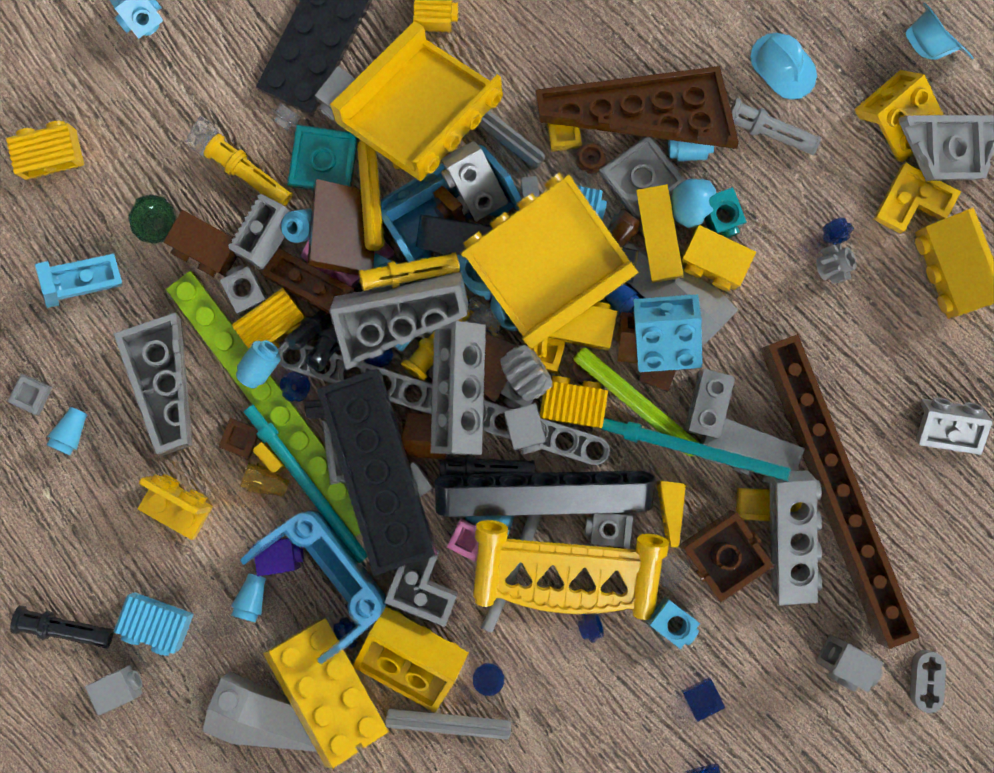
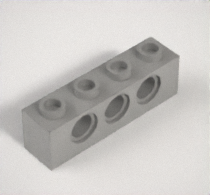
M454 321L435 330L431 453L482 455L486 325Z
M808 470L791 471L788 481L769 476L771 562L774 565L771 568V593L779 606L818 603V591L822 590V578L817 568V561L822 560L821 545L817 541V531H820L822 528L821 515L817 511V500H820L822 495L820 482ZM803 502L798 511L790 512L791 507L795 503ZM803 533L800 540L790 542L795 534ZM803 564L800 570L791 572L795 565Z

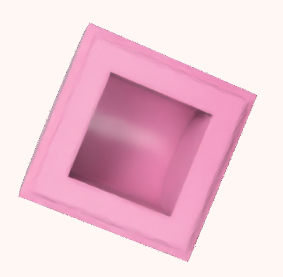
M460 519L447 545V548L474 562L477 561L478 542L475 540L476 525Z

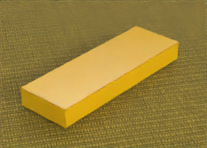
M668 184L636 190L652 283L684 278Z

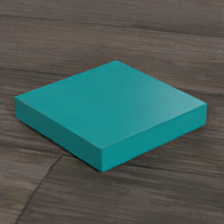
M296 124L288 187L313 191L316 179L351 187L359 138L347 131Z

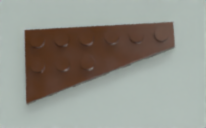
M720 66L535 90L539 121L541 123L737 149L739 140Z

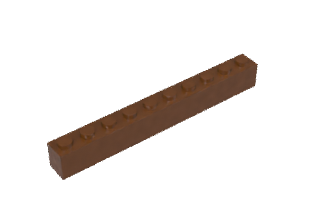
M796 334L760 348L798 446L805 448L802 456L808 471L820 482L822 492L820 501L877 643L892 649L920 638L799 335Z

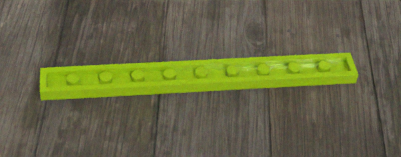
M190 270L166 288V291L252 405H255L268 424L272 423L279 432L277 436L355 537L358 536L361 532L346 483L330 485L325 445L272 375L268 377L264 384L259 385L257 388H249L237 379V365L248 351V348L232 327V322L195 273Z

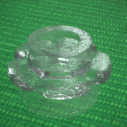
M282 103L278 105L276 110L273 108L271 110L275 114L273 121L287 131L291 126L296 129V124L301 119L300 116Z

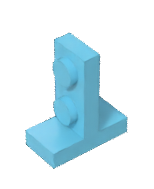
M114 254L52 267L49 266L48 261L35 264L47 308L59 306V300L122 286Z

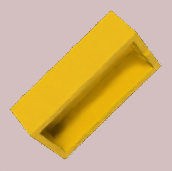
M324 618L267 650L263 655L324 766L333 769L358 753L356 747L365 748L389 731L343 649L322 664L318 662L317 658L338 642L328 621Z

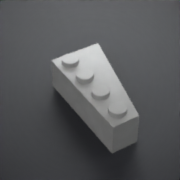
M461 272L402 283L396 288L386 286L335 296L330 312L346 370L356 366L362 360L369 357L372 359L383 354V351L391 347L410 342L420 334L430 333L467 316L468 300Z

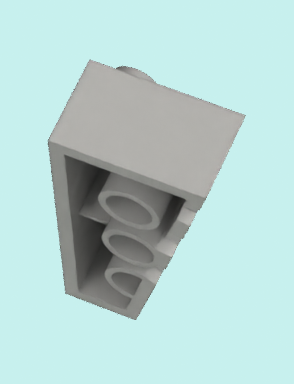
M175 312L114 333L155 453L165 456L193 446L181 318Z

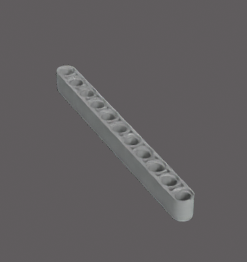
M285 342L278 349L281 357L279 363L286 369L329 383H336L346 379V373L349 369L346 370L343 356L332 354L330 357V370L325 374H319L318 371L309 367L305 362V357L314 347L306 345L300 349L301 359L293 365H290L287 361V354L291 350L289 344ZM358 362L354 366L359 367L361 373L377 368L380 369L382 376H388L392 382V386L387 392L390 402L432 415L433 384L363 362ZM413 385L419 386L422 390L420 400L415 403L408 402L405 396L407 388ZM483 400L482 431L511 440L509 430L505 432L498 430L494 422L499 414L512 409ZM540 418L546 442L539 443L542 450L591 465H599L607 460L610 451L609 445L601 437ZM561 432L570 434L573 440L572 446L565 451L558 449L555 443L556 436ZM590 442H597L602 447V455L596 460H592L586 455V447Z

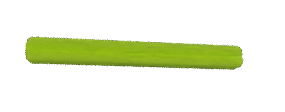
M581 348L576 353L574 361L659 433L699 443L590 350Z

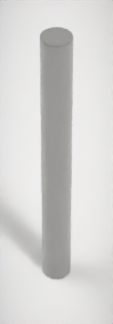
M542 515L528 516L519 540L532 541ZM519 563L505 579L507 584L513 585L522 563ZM497 598L494 604L489 607L481 626L482 629L493 632L506 600Z

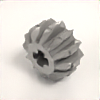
M524 344L513 348L501 359L502 370L506 374L507 379L518 395L522 396L524 400L530 401L538 398L552 387V380L546 367L535 351Z

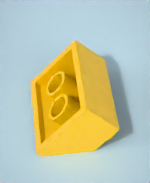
M974 207L930 224L915 232L916 248L925 258L928 266L926 268L927 277L932 284H935L939 295L937 298L939 308L946 314L948 319L994 304V258Z
M385 606L384 612L377 619L353 664V668L435 713L456 681L469 652L460 648L456 643L449 642L436 635L429 628L409 620L400 612L393 611Z

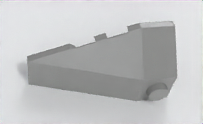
M631 242L624 246L625 248L639 251L636 264L638 274L634 276L633 283L625 282V284L637 291L640 299L698 294L702 323V346L738 311L717 287L686 273L684 270V278L652 283L647 251Z
M230 671L220 679L207 709L203 732L230 744L316 751L285 695Z

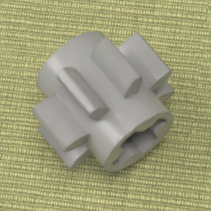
M834 244L821 249L823 256L817 258L816 267L822 279H830L831 283L835 284L852 278L850 271L856 269V259L850 248L842 249L841 244Z

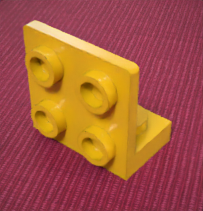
M899 70L854 109L859 119L873 122L880 126L896 160L899 162H904L913 154L899 124V118L907 115H943L925 74Z
M156 474L149 477H141L138 483L146 487L148 491L137 510L190 540H194L213 508L212 505L206 502L207 497L196 490L191 489L187 492L178 487L180 481L167 474H163L162 477Z

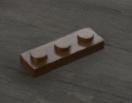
M279 248L261 273L267 280L331 314L330 308L335 296L355 293L352 287L313 266H308L304 261Z

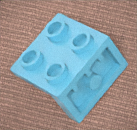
M698 294L634 299L638 371L651 372L701 368L702 323Z

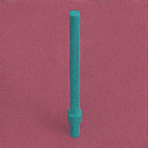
M254 404L244 410V414L258 431L256 435L264 444L267 443L358 563L366 559L368 555L365 549L277 436L279 432L272 423H267Z
M608 418L603 420L601 430L622 435L628 441L636 443L638 440L785 481H788L791 468L644 429L642 424L631 421L626 424Z

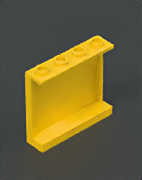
M414 21L330 106L337 124L421 182L428 173L431 174L438 168L440 161L449 152L454 151L459 146L461 139L470 130H474L480 124L482 117L491 108L497 107L503 96L501 76L497 74L491 81L426 40L424 26Z
M560 172L543 184L547 189L536 197L532 192L519 201L517 206L520 209L510 217L504 212L490 223L493 229L484 236L478 231L463 242L466 249L461 252L463 258H467L520 331L524 342L530 349L638 274L634 265L620 248L570 174L562 177Z

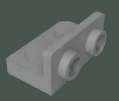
M707 369L698 371L684 427L687 433L694 435L702 434L713 438L721 437L735 381L734 376Z
M935 397L933 400L922 399L920 405L924 410V415L916 437L918 445L982 455L993 420L981 405L972 402H966L964 405L954 404L940 397Z

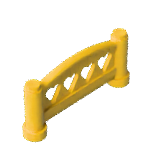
M484 520L476 524L475 540L478 542L473 597L475 598V603L479 606H492L497 598H501L524 607L563 614H598L631 609L635 618L648 620L655 612L662 560L667 557L669 541L660 535L641 534L637 537L635 549L507 539L508 526L502 522ZM519 563L524 565L532 579V583L528 586H522L519 583L509 585L505 581ZM554 565L564 585L559 589H554L551 586L546 588L539 587L537 585L538 580ZM583 568L587 569L596 585L592 591H585L582 588L579 590L569 588V584ZM615 571H618L627 586L626 592L623 594H617L614 591L610 593L602 592L601 586Z

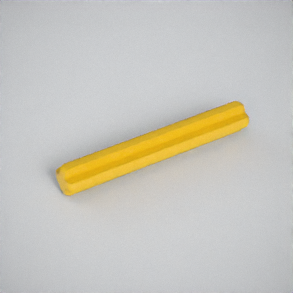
M360 140L357 147L365 247L367 250L379 251L384 246L377 152Z

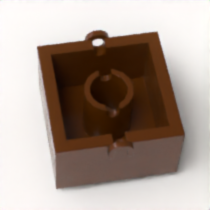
M731 510L679 544V548L694 568L701 582L704 583L713 598L720 603L774 567L759 545L762 542L755 532L751 533L738 512Z

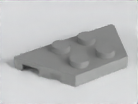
M907 115L899 118V124L926 181L980 180L987 177L991 165L990 160L994 154V115Z

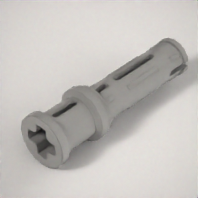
M739 98L734 100L731 112L735 125L749 130L750 135L754 136L761 133L805 151L810 155L815 154L821 141L820 136L813 135L793 125L770 117L766 109L760 108L757 110L741 103ZM739 114H742V115H745V116H747V117H750L751 119H747V118H745V117H742V116H740ZM779 129V130H781V131H784V132H786V133H789V134H791V135H794V136L800 138V140L795 139V138H793V137H790V136H788V135H786V134H783V133H781V132H778L777 130Z

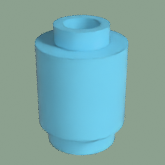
M668 140L669 159H677V162L707 160L708 154L714 153V146Z
M301 209L285 214L281 222V230L287 240L293 243L309 240L312 209Z
M266 340L254 341L237 365V379L249 388H257L259 385L264 384L281 361L278 348Z

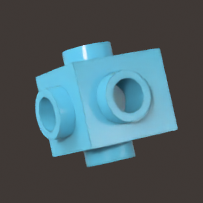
M110 0L115 10L119 13L115 16L117 22L126 33L132 30L138 39L143 35L149 36L159 28V24L164 21L157 12L162 7L156 0Z

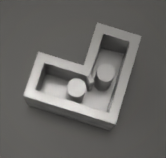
M436 549L438 555L397 569L384 603L445 627L458 591L429 580L440 550Z

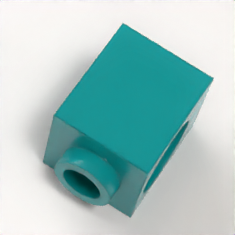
M732 187L710 197L709 204L713 211L704 218L709 230L728 239L740 234L739 229L747 223L735 190ZM717 210H726L730 215V222H721L717 218Z

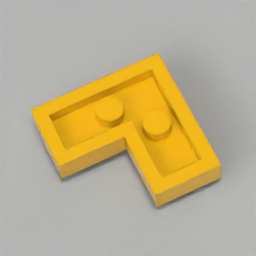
M905 162L901 165L873 220L901 234L905 232L917 208L939 220L948 218L961 191L942 181H926L921 170Z

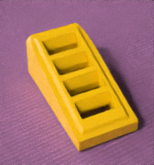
M657 480L665 538L669 541L670 547L678 548L686 485Z

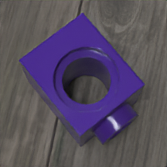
M289 538L279 539L254 557L257 577L295 571L301 568L300 562H304L303 547L295 545Z

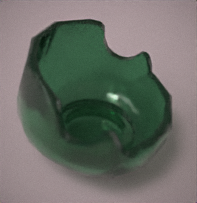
M153 194L137 198L128 214L132 233L140 241L153 245L164 242L177 219L175 208L164 197Z

